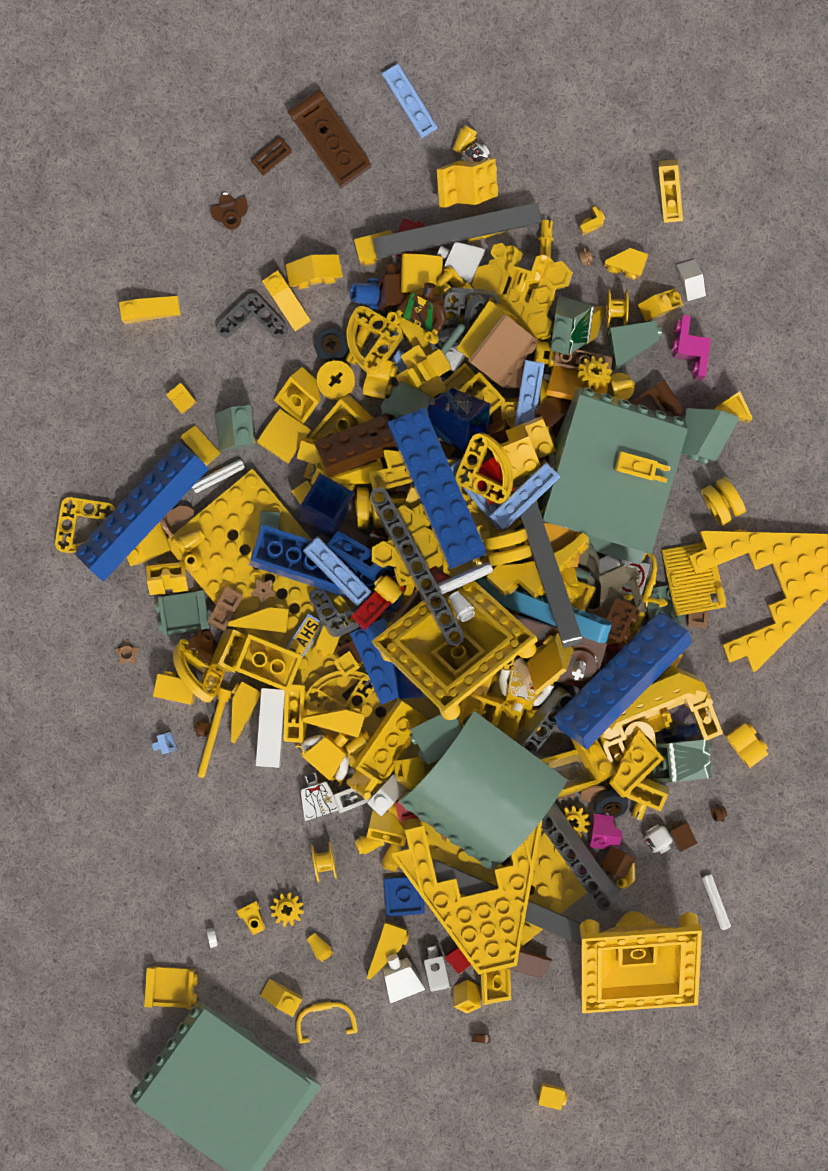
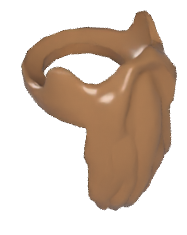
M178 506L171 509L164 516L160 523L167 534V539L193 519V509L188 506Z

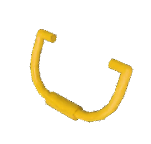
M327 1001L312 1004L311 1007L304 1009L297 1018L296 1033L298 1042L300 1044L310 1042L309 1037L302 1038L301 1021L307 1013L340 1007L350 1016L352 1029H347L346 1032L347 1034H352L358 1031L353 1011L347 1005L340 1002Z

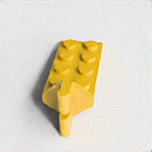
M398 698L352 765L357 770L352 778L347 780V785L364 799H369L371 797L370 793L378 783L383 786L394 770L393 761L400 760L411 745L412 740L409 734L412 732L410 729L427 721L428 718Z

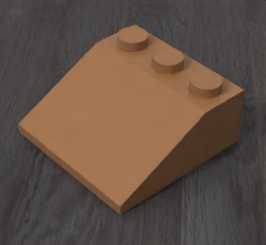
M503 314L468 361L504 387L511 382L516 370L523 366L528 354L536 349L538 340L507 315Z

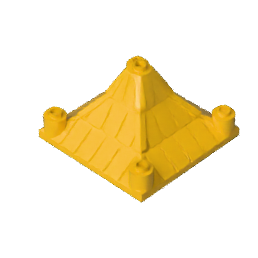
M475 581L442 594L463 632L464 638L459 645L450 646L445 642L423 601L372 640L373 645L379 650L382 659L392 662L439 708L442 717L446 720L457 718L460 714L459 703L517 655L522 658H529L536 652L535 642L538 641L537 637ZM457 591L474 607L475 615L465 622L457 619L449 599L450 595ZM439 599V603H435V602H433V601H430V604H431L433 607H439V606H440V603H441V602H440V599ZM446 614L440 615V622L444 625L449 624V616ZM450 632L449 639L452 642H458L459 634L457 632Z
M630 911L619 919L616 927L600 933L597 921L587 919L580 924L582 961L580 995L582 1013L698 1005L702 937L698 916L691 912L684 913L678 919L680 927L675 928L656 924L644 914Z

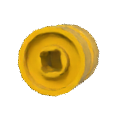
M538 340L534 362L545 363L552 368L557 366L554 365L556 351L551 350L552 345H549L546 341ZM544 351H550L549 358L544 357Z

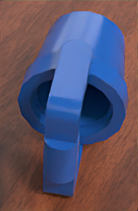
M369 278L367 283H353L350 288V300L367 305L371 310H378V306H376L380 294L377 283L378 279Z

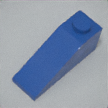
M339 531L336 532L326 545L349 565L375 582L388 569V566L382 568L372 562L371 549Z

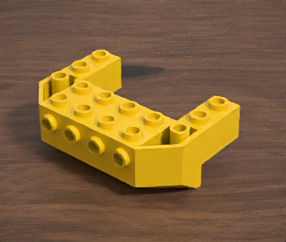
M669 666L598 738L604 753L615 771L626 751L622 742L626 740L623 728L628 727L633 722L643 721L683 703L691 711L698 731L705 741L723 734L712 706L713 701L704 682L698 676L674 666Z

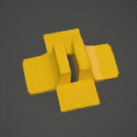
M419 344L401 355L408 369L396 376L399 384L403 381L416 389L421 388L422 392L431 397L447 389L440 375L450 370L451 364L440 348L427 356Z

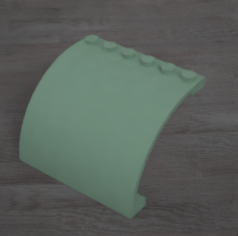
M473 711L465 717L462 723L464 724L463 728L435 766L412 790L401 796L399 803L406 810L418 816L422 822L432 826L437 833L447 837L452 844L462 848L467 855L474 857L484 867L491 870L506 860L528 838L559 796L567 779L477 712Z

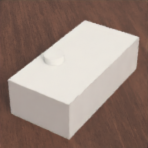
M261 689L256 766L281 767L285 691L282 689Z

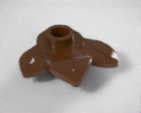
M223 193L219 206L211 207L210 212L215 221L222 222L224 227L229 230H234L240 226L241 218L247 213L248 204L245 197L235 202L229 194ZM231 217L235 218V222L233 224H230L228 222L229 218Z
M200 629L196 635L189 639L188 646L190 650L198 651L202 662L205 664L213 658L218 644L213 640V635L208 629Z

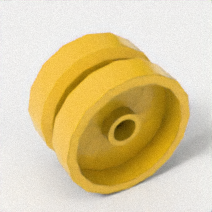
M725 476L715 481L716 489L708 485L700 490L708 509L721 526L731 521V514L738 517L746 512L741 497Z
M357 487L356 517H358V529H368L370 527V517H373L375 528L384 529L370 502L369 489L367 487ZM374 494L373 498L376 502L384 501L383 494Z
M526 528L507 530L484 538L486 549H499L489 554L490 566L506 564L532 556L530 545H517L528 539Z

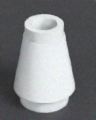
M457 591L450 595L449 599L457 619L465 622L475 615L474 607L460 592Z

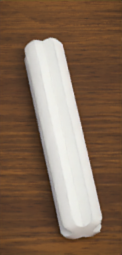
M239 459L199 479L192 488L195 493H198L243 470L245 466L242 460Z
M486 562L437 585L441 593L444 594L492 573L493 569L490 563Z
M707 874L702 877L717 921L722 930L728 929L731 925L713 876Z

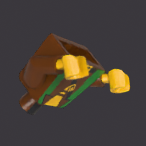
M425 283L424 288L411 292L397 307L398 311L396 313L390 312L387 315V320H392L395 316L396 318L392 323L399 324L402 319L401 315L404 314V319L428 331L423 336L424 341L436 344L439 340L437 333L441 332L447 320L444 307L445 300L443 297L435 294V284Z

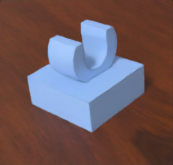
M172 732L158 735V742L152 744L153 750L161 749L162 754L177 750Z

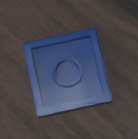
M407 876L384 878L387 917L425 914L424 899Z

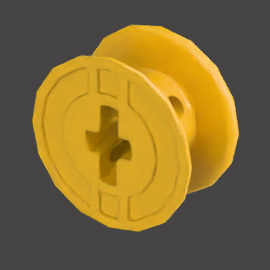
M608 289L606 300L607 328L610 325V318H623L624 326L627 325L629 307L627 289L625 290L624 299H611V292Z
M333 360L325 363L317 373V384L319 391L324 397L330 400H340L352 393L355 387V377L353 370L348 364ZM341 374L342 376L339 378L340 384L335 383L330 387L333 382L332 377L337 378Z
M329 841V851L315 853L312 844V857L318 883L320 882L319 872L333 870L335 879H337L331 841Z

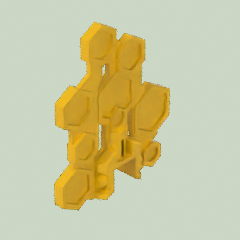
M503 243L493 245L490 254L495 259L490 260L487 265L477 267L472 286L475 289L497 292L500 300L499 305H502L519 318L517 320L519 326L536 339L548 337L553 321L547 315L553 304L556 289L569 286L573 272L563 261L554 262L545 255L536 256L532 271L520 268L522 251L512 245L505 246ZM510 276L511 281L507 294H503L508 277ZM539 282L538 288L533 289L529 303H527L525 299L530 284Z
M458 485L462 493V486ZM462 493L466 505L470 510L472 508L471 501L467 495ZM421 504L412 510L404 505L397 508L428 569L434 566L438 568L443 566V573L452 578L476 567V560L480 559V557L448 569L433 531L427 527L430 524ZM392 511L390 512V520L394 517ZM480 525L476 528L485 546L484 538L489 537L490 534L483 525ZM396 527L392 530L395 537L403 535L401 528ZM391 540L383 541L372 547L373 563L382 568L388 565L396 567L397 576L406 581L411 580ZM407 545V548L402 552L409 555L412 553V547ZM486 549V554L483 556H487L488 554L492 553L494 549ZM414 562L411 564V569L414 572H420L422 566L420 563Z

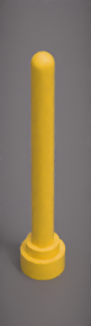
M219 687L217 699L219 700L198 771L200 778H203L206 774L226 702L232 697V690Z

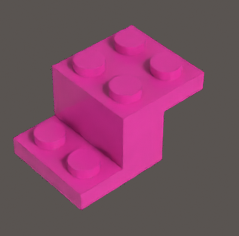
M683 315L680 320L675 322L674 334H677V337L672 342L671 353H674V358L695 361L692 364L691 375H694V380L702 381L706 377L711 338L688 335L691 316Z

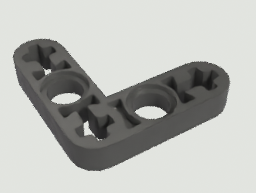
M447 289L443 295L446 313L452 311L455 313V316L446 320L442 330H446L447 325H449V328L458 326L460 309L467 307L468 302L466 299L468 296L481 295L487 303V300L493 297L494 300L491 301L499 304L500 300L497 292L484 289ZM452 295H455L456 298L453 299L452 306L449 298H451Z
M253 293L247 295L219 321L216 327L221 337L228 338L254 316L274 338L283 339L288 333L286 324L257 294ZM249 299H258L256 301L257 305L260 308L262 305L265 307L255 314L254 312L258 310L253 305L251 307L248 306L250 304ZM236 311L244 312V319L241 321L235 320L234 313ZM265 311L270 312L272 315L271 319L267 322L261 319V314ZM231 317L232 321L235 324H237V326L234 327L232 324L228 328V333H221V326L223 324L227 326L230 323V321L227 319ZM275 318L278 320L275 324L278 327H284L282 335L280 333L275 334L276 329L273 326L268 327V325L274 322Z
M474 295L468 300L463 320L465 330L452 347L460 344L487 305V302L481 295ZM457 327L437 333L439 340L436 344H432L430 341L427 343L433 351L438 350Z
M323 589L311 591L310 603L330 636L340 637L360 627L356 622H349L348 618L363 604L339 614ZM318 596L319 598H322L323 604L320 605L319 600L315 599V597ZM326 609H329L333 612L330 616H324L322 614V612Z

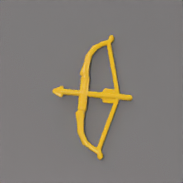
M645 552L641 563L645 556L648 555L652 560V571L644 594L641 596L642 602L646 603V608L648 602L659 604V607L666 606L668 603L664 598L660 600L650 597L653 585L656 584L657 562L652 553ZM622 593L626 600L634 598L631 594ZM639 611L629 638L639 629L641 622L645 618V612Z

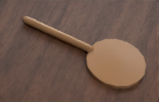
M602 786L588 787L581 791L580 797L586 802H594L596 796L608 789Z

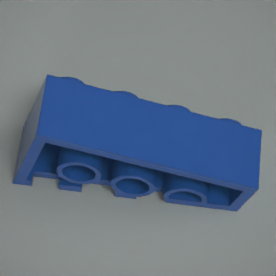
M390 617L372 623L365 631L361 628L350 633L381 705L403 695L398 668L392 662L383 660L379 650L372 643V640L390 627Z

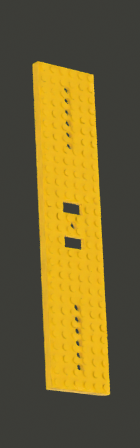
M251 469L171 536L168 542L172 553L180 562H183L187 552L182 554L175 541L178 540L179 536L197 531L198 529L201 530L205 539L190 552L200 554L202 566L196 571L188 569L187 571L216 605L226 586L244 595L231 621L269 607L274 608V604L286 605L285 609H289L292 603H297L300 606V611L297 614L289 612L287 633L235 627L238 632L246 636L254 633L283 647H287L308 614L321 621L310 603L311 591L320 588L261 569L255 570L252 566L248 565L259 532L261 511L280 513L279 530L309 540L312 539L258 474ZM230 530L238 532L239 536L236 540L232 541L228 538ZM244 544L249 545L251 548L248 555H242L240 552V548ZM191 557L189 558V564H193L195 560ZM273 574L275 582L272 584L271 589L276 593V596L268 597L265 603L262 604L259 597L251 595V592L256 589L257 579L265 583V576ZM284 588L287 590L288 595L285 599L281 600L277 597V591ZM324 590L331 601H333L337 596H339L338 594ZM342 596L351 608L357 607L349 598ZM315 597V599L319 600L320 605H322V598ZM329 609L322 612L324 616H330L333 613ZM354 630L342 635L338 643L349 639L350 642L353 641L350 633L354 632ZM320 633L302 658L292 683L305 685L306 693L321 677L339 671L334 664V661L340 658L336 650L334 655L329 654V656L318 653L319 649L315 648ZM363 662L359 663L360 668L356 671L367 674ZM399 670L403 695L398 698L426 716L428 720L441 714L439 708ZM335 679L322 686L319 690L345 705L347 701L342 694L359 679ZM318 692L310 693V701L314 702L317 700L320 702L318 706L322 708V704L327 697L323 696L322 700L318 697ZM374 692L361 711L365 715L361 731L365 732L368 730L373 736L398 698L381 705L376 692ZM306 701L308 715L321 713V711ZM332 701L327 702L325 705L326 711L336 710V704ZM379 706L386 709V715L381 718L375 714V710ZM318 726L325 736L331 734L335 738L340 733ZM347 735L349 737V740L345 743V745L348 744L355 737ZM412 742L401 759L420 757L418 751L421 749L418 743L414 745ZM362 751L354 753L352 755H350L349 753L347 754V756L349 757V765L353 768L355 772L357 769H355L352 765L357 760ZM439 759L430 764L424 761L426 765L425 775L429 773ZM395 770L392 771L388 779L395 774ZM377 783L374 789L372 790L373 794H375L382 787V785ZM406 789L397 800H400L401 796H403L409 790ZM395 802L388 809V812L395 816L404 830L424 825L432 859L443 862L495 886H498L494 869L513 865L510 855V862L507 865L499 864L490 870L474 857L467 855L462 848L452 844L448 838L443 840L442 834L437 833L432 826L422 822L419 818L399 821ZM541 828L531 885L535 887V891L529 895L528 900L562 914L587 892ZM525 921L520 948L543 929Z

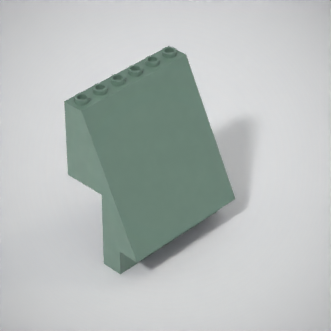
M577 387L553 444L556 452H553L556 462L554 470L560 475V478L543 493L538 505L543 522L584 533L589 537V542L596 552L640 565L645 552L651 554L688 431L685 420L679 416H668L660 410H656V412L649 410L644 405H633L625 399H615L607 393H596L588 387H584V389ZM619 452L657 461L659 464L670 466V471H662L657 468L655 471V475L667 478V483L655 480L650 481L614 471Z
M198 1001L190 1009L189 1015L184 1022L180 1023L173 1037L167 1041L166 1047L161 1054L157 1055L151 1068L144 1073L143 1079L138 1086L134 1087L130 1098L138 1108L227 1171H262L322 1086L313 1076L263 1048L251 1031Z

